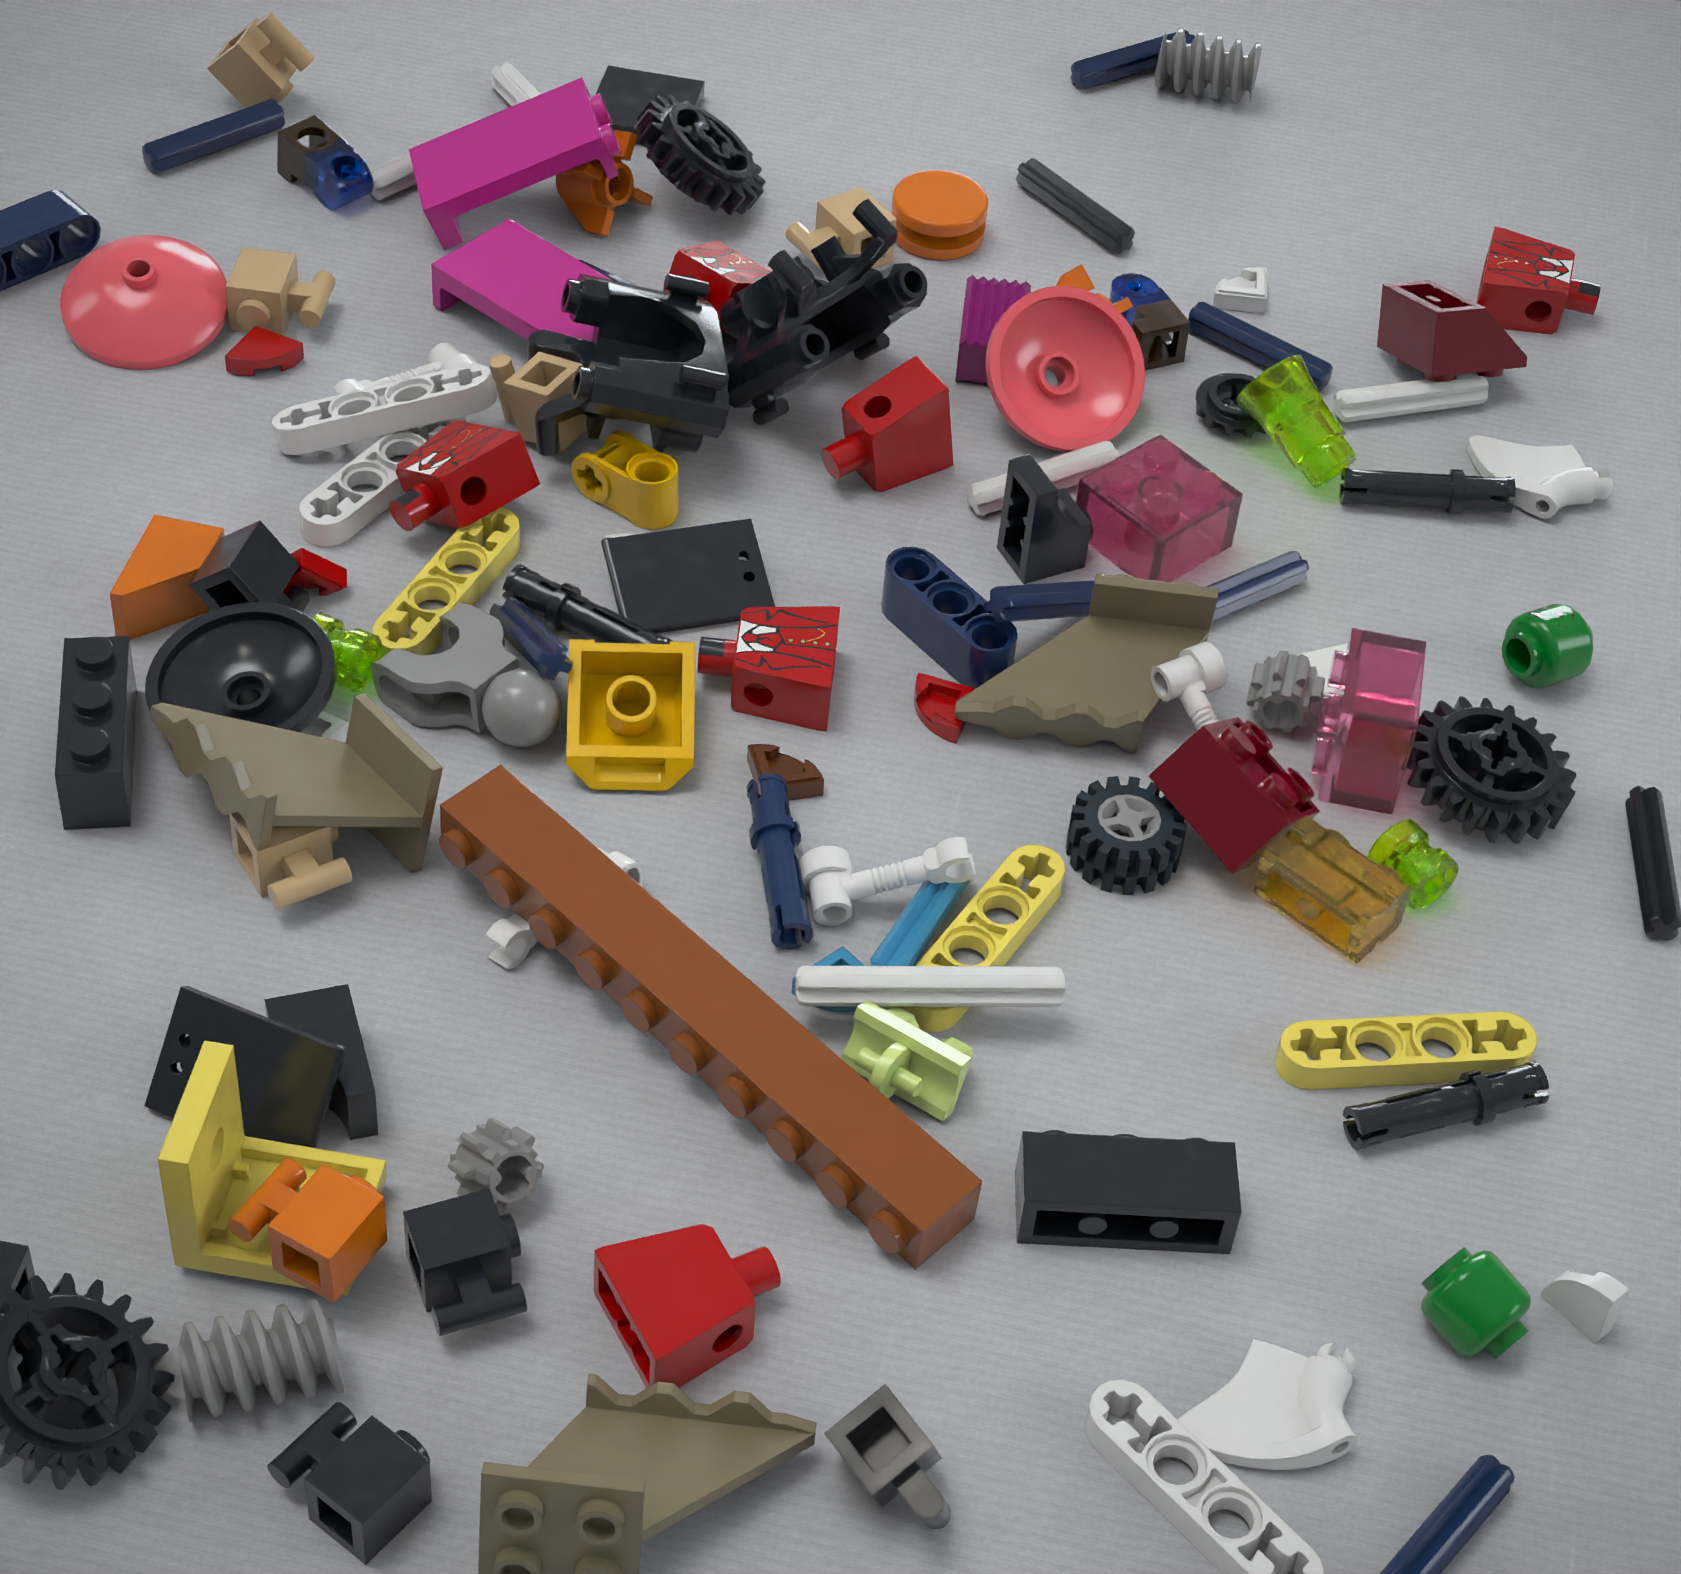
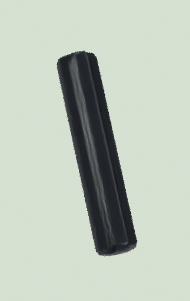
M1031 158L1026 163L1022 162L1017 168L1019 173L1016 177L1018 185L1113 253L1121 254L1125 249L1129 250L1132 247V239L1135 235L1133 227L1037 159Z
M1638 785L1629 791L1630 797L1626 800L1625 806L1645 933L1650 938L1663 937L1668 941L1678 936V928L1681 927V908L1663 796L1656 787L1644 789Z

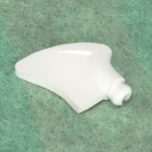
M1481 435L1471 436L1468 440L1467 452L1478 472L1485 477H1514L1516 493L1515 497H1509V500L1514 501V505L1539 518H1551L1564 506L1591 504L1594 499L1606 500L1612 494L1613 479L1610 478V473L1606 470L1593 471L1591 467H1585L1573 445L1530 446Z
M1253 1339L1239 1371L1229 1383L1178 1418V1421L1224 1463L1270 1470L1303 1469L1328 1463L1345 1455L1357 1441V1437L1346 1422L1343 1414L1344 1402L1353 1383L1352 1374L1356 1368V1359L1348 1348H1346L1342 1357L1337 1356L1334 1353L1336 1343L1322 1345L1316 1356L1307 1358L1285 1348Z

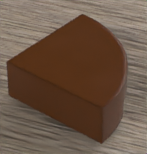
M748 745L747 762L753 780L757 782L760 795L761 789L758 776L772 773L778 774L786 780L789 801L823 796L824 778L812 762L805 759L803 763L794 757L780 753V747L775 745Z

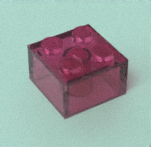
M1159 434L1080 478L1076 503L1080 508L1087 511L1092 521L1093 538L1089 541V546L1127 575L1134 576L1137 579L1172 582L1232 546L1243 493Z
M1352 628L1346 652L1334 651L1327 686L1336 688V692H1329L1328 695L1323 694L1316 731L1327 732L1326 738L1317 737L1310 773L1321 775L1319 801L1392 815L1418 728L1426 641Z

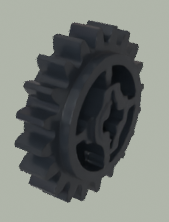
M658 95L654 101L650 100L637 117L638 123L634 129L641 134L637 141L647 148L648 153L646 157L652 160L661 175L678 190L694 199L695 202L708 205L715 212L721 207L728 215L732 216L735 211L743 215L764 192L762 187L766 181L758 175L762 168L754 163L753 153L747 149L741 139L726 124L705 109L691 105L687 100L679 103L672 95L666 100Z
M1459 696L1454 708L1440 700L1433 712L1424 710L1404 743L1403 747L1407 752L1401 762L1403 767L1413 770L1407 781L1408 786L1425 788L1426 791L1420 801L1423 806L1436 804L1442 810L1439 818L1441 822L1445 823L1455 819L1462 823L1463 834L1467 836L1474 829L1484 831L1486 838L1491 843L1496 841L1499 833L1505 832L1514 844H1519L1526 832L1538 840L1542 837L1547 827L1555 829L1576 791L1570 787L1576 778V772L1564 768L1570 757L1568 752L1553 751L1551 746L1556 736L1553 733L1541 734L1535 729L1537 719L1531 717L1522 720L1515 716L1514 706L1511 705L1505 707L1503 711L1495 709L1488 698H1483L1479 707H1472L1471 703L1464 696Z
M71 1273L63 1274L52 1293L48 1291L46 1284L38 1275L30 1278L22 1290L21 1296L8 1286L0 1292V1468L10 1463L14 1457L22 1458L24 1460L22 1469L23 1483L30 1484L44 1466L51 1469L52 1480L57 1490H63L74 1477L77 1468L82 1478L90 1487L100 1481L107 1472L108 1466L120 1474L136 1458L135 1451L144 1453L158 1435L153 1426H158L170 1412L171 1405L160 1398V1396L164 1395L175 1381L174 1375L163 1370L153 1369L169 1351L168 1345L162 1343L145 1344L142 1338L154 1323L152 1317H143L134 1322H129L125 1318V1313L129 1309L132 1297L125 1294L112 1305L104 1304L102 1302L104 1286L103 1281L99 1279L92 1283L84 1296L76 1293L75 1282ZM12 1345L15 1347V1351L23 1357L17 1366L21 1377V1389L14 1392L9 1379L7 1364L9 1349ZM110 1368L118 1388V1405L115 1415L112 1414L104 1403L112 1392L107 1383L106 1371Z

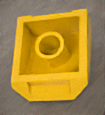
M569 639V659L573 662V666L568 673L566 765L590 789L668 791L694 767L695 642L670 641L669 644L595 643V640Z

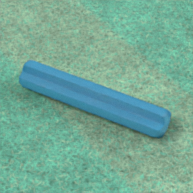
M970 880L962 883L943 882L939 884H934L930 881L923 882L870 958L871 966H914L970 883Z

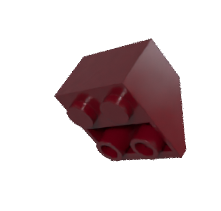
M1431 280L1382 285L1377 347L1395 356L1397 363L1415 367L1424 372V378L1437 382L1456 380L1457 374L1477 373L1478 376L1499 377L1504 374V369L1526 367V354L1485 307Z
M1239 717L1203 725L1148 776L1232 874L1250 867L1320 812L1310 800L1314 797V792L1308 782L1294 769L1288 768L1284 770L1269 753L1273 745L1267 735L1252 721L1247 720L1243 723Z

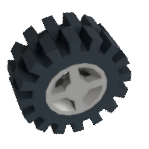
M1118 776L1107 777L1106 788L1097 780L1089 784L1087 793L1081 790L1076 796L1075 805L1073 804L1067 834L1066 855H1071L1069 864L1074 871L1084 868L1082 879L1090 885L1098 877L1102 879L1100 890L1111 893L1113 884L1122 885V895H1134L1135 886L1140 884L1145 894L1155 890L1156 881L1164 886L1170 881L1172 872L1176 873L1187 823H1184V817L1165 795L1159 797L1160 789L1153 782H1150L1147 789L1139 787L1140 778L1129 776L1128 785H1120Z

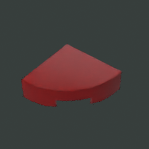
M254 326L225 355L226 371L239 375L255 376L254 369L271 368L280 365L281 371L287 370L304 359L303 343Z
M304 548L291 553L300 565L283 590L284 593L291 586H298L303 589L319 588V596L329 595L347 588L346 568Z
M918 672L914 691V707L917 716L924 726L935 735L956 744L966 723L954 718L956 701L976 688Z

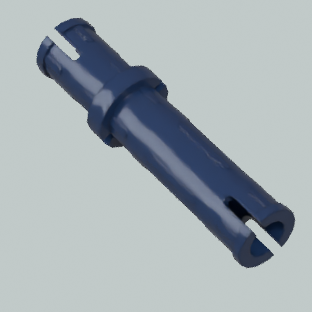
M772 773L761 774L758 776L761 795L758 791L757 782L753 779L749 781L746 787L753 817V824L749 829L750 844L752 849H757L769 914L771 942L780 949H798L802 947L798 928L801 930L802 941L806 944L813 938V927L808 914L797 849L801 842L800 826L797 821L793 822V817H791L788 786L784 777Z

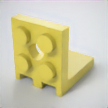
M204 1041L158 1156L174 1265L305 1288L273 1270L268 1223L251 1242H245L231 1232L228 1227V1221L286 1158L299 1163L307 1173V1179L296 1192L304 1186L322 1164H325L347 1177L355 1175L365 1179L377 1189L379 1194H382L387 1179L386 1160L245 1136L234 1046ZM352 1283L342 1293V1295H349Z

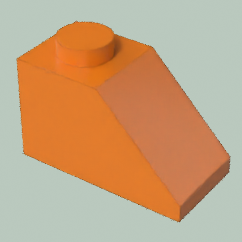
M154 514L109 593L115 635L129 636L130 640L207 613L210 608L188 584L219 538L225 536L224 528Z

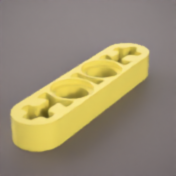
M499 508L467 527L458 528L376 620L372 627L374 658L376 661L396 648L418 655H431L442 642V628L439 617L459 603L473 606L520 550V523L515 513L505 508ZM483 538H486V539H487V540H486V548L484 547V539H483ZM457 565H470L478 569L471 574H455L449 571L450 568ZM426 600H440L448 604L438 610H425L417 606ZM409 626L411 627V639L407 638L410 635Z
M1026 845L1013 851L916 966H1004L1057 902L1062 891L1065 874L1064 861L1060 855L1051 848L1042 845ZM1035 876L1027 887V893L1022 891L1023 877L1031 879ZM1004 908L1013 912L1018 917V920L1010 924H998L988 919L984 913L990 909ZM960 948H970L981 953L985 960L976 965H964L953 959L951 953ZM902 1007V1009L915 1015L919 1029L926 1032H940L950 1029L970 1008Z
M1500 1011L1301 1021L1291 1024L1283 1031L1275 1055V1068L1279 1076L1288 1084L1299 1089L1309 1090L1449 1083L1459 1080L1460 1075L1465 1072L1479 1069L1482 1075L1530 1062L1537 1045V1034L1532 1025L1524 1018L1513 1013ZM1431 1039L1440 1040L1452 1047L1456 1055L1449 1058H1438L1429 1054L1421 1043ZM1366 1042L1375 1043L1387 1050L1391 1058L1385 1061L1369 1060L1358 1052L1356 1046ZM1297 1050H1306L1308 1052L1309 1057L1315 1060H1308V1057L1304 1051Z

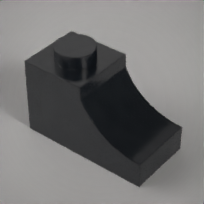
M1031 454L1009 459L997 549L1023 584L1084 568L1089 541L1093 538V525L1087 511L1077 505L1065 488L1057 489Z
M345 984L264 999L266 1017L330 1043L341 1044L346 1047V1054L329 1109L344 1124L350 1140L378 1135L375 1088L349 985Z

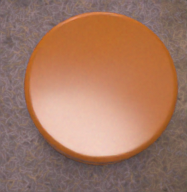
M926 170L906 176L896 185L892 196L891 214L897 219L896 229L899 231L896 243L913 255L932 260H952L971 254L979 248L985 236L988 197L984 189L969 177L951 171Z

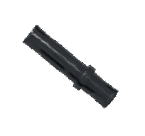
M1343 467L1341 480H1344V483H1340L1339 489L1341 504L1363 503L1446 508L1448 514L1459 515L1462 509L1511 513L1514 501L1509 500V497H1515L1516 493L1514 477L1467 476L1461 469H1450L1449 474L1360 470Z
M522 564L515 566L504 582L503 590L505 592L502 593V597L505 600L507 597L517 599L528 610L544 618V623L556 631L565 629L587 640H595V643L669 644L670 641L673 642L669 638H665L655 632L653 633L628 618L590 601L581 595V590L570 583L560 585Z
M1536 1061L1482 1075L1481 1071L1477 1069L1462 1073L1459 1080L1449 1082L1448 1084L1408 1092L1371 1103L1347 1106L1343 1110V1116L1346 1119L1354 1118L1355 1120L1343 1121V1127L1351 1146L1356 1150H1360L1385 1141L1421 1134L1461 1122L1473 1121V1124L1478 1126L1493 1122L1497 1114L1547 1103L1549 1094L1545 1091L1539 1093L1536 1091L1549 1089V1083L1543 1068Z

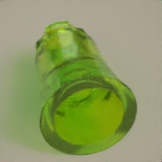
M1301 355L1290 356L1273 365L1248 384L1237 397L1236 402L1259 423L1281 449L1294 469H1300L1314 488L1328 483L1342 472L1343 467L1351 466L1356 460V454L1344 438L1346 432L1331 413L1316 388Z

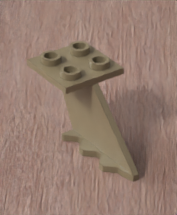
M1096 574L1088 615L956 701L954 718L976 725L991 726L1007 739L1021 740L1040 732L1053 734L1066 745L1073 747H1083L1100 740L1113 741L1128 753L1136 754L1142 727L1162 701L1152 686L1151 670L1155 666L1179 658V654L1183 649L1207 641L1218 600L1219 588L1198 586L1191 582L1170 583L1137 579L1127 574L1113 576Z
M366 693L354 696L346 742L167 703L151 706L150 717L162 735L171 743L179 770L186 777L201 774L208 781L216 808L224 816L238 812L245 819L253 845L257 850L269 847L273 826L366 827L411 873L422 869L443 767Z
M589 1374L586 1407L528 1467L491 1462L483 1463L480 1491L478 1574H639L642 1542L813 1446L817 1422L787 1413L771 1412L750 1392L733 1391L712 1404L695 1403L674 1383L657 1382L633 1396L618 1394L597 1374Z

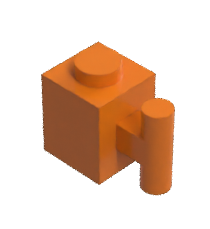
M286 1158L228 1221V1227L242 1241L251 1242L268 1223L273 1270L335 1303L387 1242L385 1198L365 1179L355 1175L347 1177L325 1164H322L304 1186L296 1192L307 1179V1173L299 1163Z

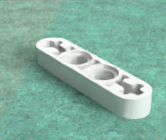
M468 364L294 405L280 411L273 418L272 426L281 451L288 455H300L475 414L492 406L496 401L497 394L489 368L482 364Z
M465 416L383 436L305 496L300 502V529L303 538L310 544L319 547L337 546L352 538L386 511L393 499L404 493L396 475L397 464L400 462H393L390 458L400 455L409 456L454 420L465 422ZM363 484L379 487V489L371 492H356L352 490L353 487Z
M1112 1380L1100 1385L1094 1391L1084 1425L1087 1439L1222 1574H1273L1274 1571L1277 1574H1287L1290 1571L1296 1574H1324L1321 1559L1313 1548L1146 1389L1134 1382ZM1108 1412L1118 1418L1129 1413L1134 1417L1133 1425L1131 1426L1125 1421L1117 1422L1115 1425L1107 1422ZM1139 1441L1145 1446L1142 1453L1136 1452ZM1165 1457L1181 1459L1191 1467L1195 1478L1183 1485L1167 1483L1155 1472L1154 1463ZM1217 1510L1234 1511L1246 1520L1250 1532L1241 1538L1230 1539L1223 1537L1214 1531L1208 1517ZM1261 1542L1268 1544L1265 1555L1258 1550ZM1255 1554L1254 1559L1252 1561H1249L1248 1559L1252 1558V1556Z

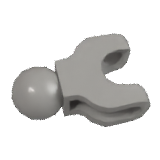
M459 603L439 617L442 628L443 652L433 655H418L396 648L372 664L373 683L382 703L401 717L420 727L462 725L478 733L488 728V731L503 744L528 748L546 741L559 724L562 704L555 685L544 678L539 672L519 668L518 657L504 649L505 639L500 620L470 604Z

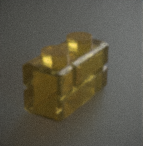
M1305 816L1288 830L1286 836L1282 835L1264 850L1260 857L1252 891L1357 964L1375 948L1377 943L1383 942L1398 928L1402 921L1411 887L1402 881L1399 874L1388 865L1377 864L1353 848L1340 832L1333 829H1325L1308 816Z

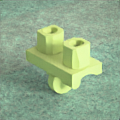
M866 1000L856 1008L853 1032L842 1052L841 1059L858 1074L869 1079L868 1082L887 1099L895 1094L943 1122L953 1114L974 1053L972 1047L954 1037L940 1041L920 1030L915 1015L901 1007H889L885 1010Z

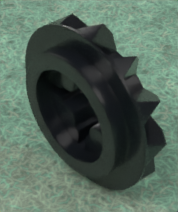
M1222 373L1207 378L1199 385L1195 398L1196 415L1206 418L1207 428H1223L1226 430L1227 437L1237 432L1242 433L1249 439H1251L1256 431L1270 434L1274 423H1278L1281 420L1284 405L1280 393L1271 384L1258 377L1243 373ZM1233 400L1235 405H1230V401Z

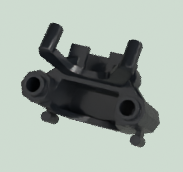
M869 198L862 201L852 213L874 238L863 253L846 255L836 236L831 237L811 250L827 280L815 279L811 270L802 263L799 256L792 258L783 249L775 254L768 263V266L773 270L772 272L732 295L733 297L727 299L721 307L720 319L725 331L733 338L738 339L734 359L727 363L729 373V405L733 408L754 406L756 410L753 412V420L758 425H764L786 414L789 411V404L786 399L778 397L807 383L818 371L853 350L857 359L864 360L889 347V337L883 332L902 316L920 307L927 295V279L924 273L911 263L893 264L881 272L871 268L895 244L899 231Z
M581 273L577 280L567 279L561 298V311L570 314V319L575 323L594 326L592 341H587L543 329L531 333L528 338V361L538 352L583 364V367L579 366L575 372L572 392L543 404L536 412L537 451L540 455L550 456L559 453V423L580 414L587 416L588 438L597 440L606 418L625 419L649 424L653 449L659 452H663L666 447L696 453L701 446L704 436L714 438L720 436L725 428L729 412V373L718 314L709 301L698 299H706L709 292V282L667 273L664 280V290L669 291L668 293Z

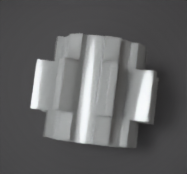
M1279 651V654L1274 658L1268 656L1264 664L1256 663L1254 665L1246 704L1247 706L1254 707L1255 717L1260 716L1263 726L1271 730L1274 727L1283 729V732H1292L1294 727L1298 725L1304 727L1308 719L1315 720L1317 718L1325 678L1317 676L1316 666H1310V660H1308L1307 656L1303 654L1296 656L1289 654L1288 651Z
M488 1118L486 1124L476 1125V1131L470 1134L463 1132L457 1139L460 1144L456 1154H450V1163H448V1169L457 1174L454 1178L461 1184L456 1194L462 1196L489 1188L499 1215L504 1214L506 1209L516 1208V1202L523 1198L530 1200L536 1193L533 1190L537 1178H542V1170L544 1169V1164L535 1159L538 1154L531 1148L536 1138L517 1126L510 1129L494 1118Z

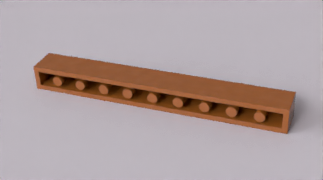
M500 764L440 804L441 836L439 837V844L448 861L458 869L466 868L484 884L487 893L498 906L503 909H512L517 915L527 921L533 935L544 947L558 950L575 966L577 973L586 985L596 991L601 989L621 1007L625 1017L633 1027L641 1032L648 1031L669 1050L672 1059L681 1070L689 1075H698L717 1092L721 1103L728 1112L739 1119L746 1118L766 1136L770 1147L782 1160L788 1163L795 1162L817 1182L821 1193L831 1204L838 1208H847L866 1225L871 1237L880 1248L887 1253L898 1254L916 1270L974 1220L983 1182L979 1177Z

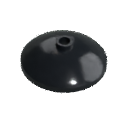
M239 603L207 612L188 622L168 638L156 653L149 667L145 683V697L149 711L152 705L167 703L301 733L320 715L330 700L337 679V662L327 634L308 615L291 607L275 603Z

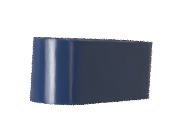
M60 190L47 191L0 210V292L79 259L91 252L100 238L101 227L99 222L65 192Z
M902 547L888 555L885 563L882 591V613L959 684L978 688L1014 664L1018 638L1017 629L1012 622L999 623L995 621L993 613L987 614L984 609V602L987 600L935 555L925 549Z

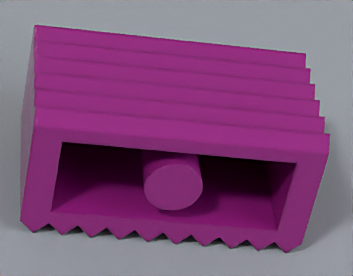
M974 275L967 278L955 380L988 384L986 376V351L991 332L1001 315L1013 303L1031 292V285L1027 281L1019 284L1017 280L1009 283L1006 279L998 282L995 277L989 281L984 276L978 280Z

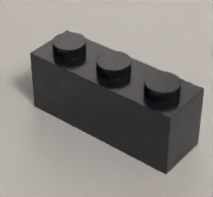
M129 636L64 638L55 762V781L64 830L131 827L137 687Z
M1047 1130L1044 1132L1022 1131L1015 1168L1017 1243L1230 1254L1242 1213L1235 1142L1208 1141L1203 1138H1146L1131 1134H1117L1114 1136L1072 1134L1060 1130Z

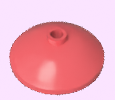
M159 235L126 237L94 250L73 268L61 292V315L71 340L91 358L110 366L125 369L145 370L163 368L191 358L206 348L218 336L228 316L225 289L227 281L216 261L205 251L189 242Z
M1051 286L1035 290L1023 296L1001 315L991 332L986 351V376L997 408L1005 420L1019 434L1043 448L1060 452H1071L1092 444L1111 440L1130 423L1143 396L1145 366L1140 344L1134 331L1114 306L1087 290L1070 286ZM1046 370L1056 375L1057 386H1052L1047 382L1045 378Z

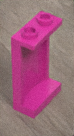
M581 77L408 149L423 212L443 249L445 250L463 242L457 216L594 159L600 160L608 179L619 176L613 156L622 152L610 125L612 121L601 94L591 96Z
M510 219L431 264L433 306L444 311L462 300L527 341L531 333L543 329L592 341L594 326L575 323L570 319V314L561 311L563 289L567 279L577 280L580 273L611 280Z

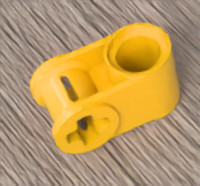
M623 430L614 431L605 439L604 446L592 454L582 453L572 461V478L582 494L591 501L601 503L629 519L635 526L643 529H661L673 524L678 518L679 491L678 465L676 460L670 455L659 452L642 443L629 432Z

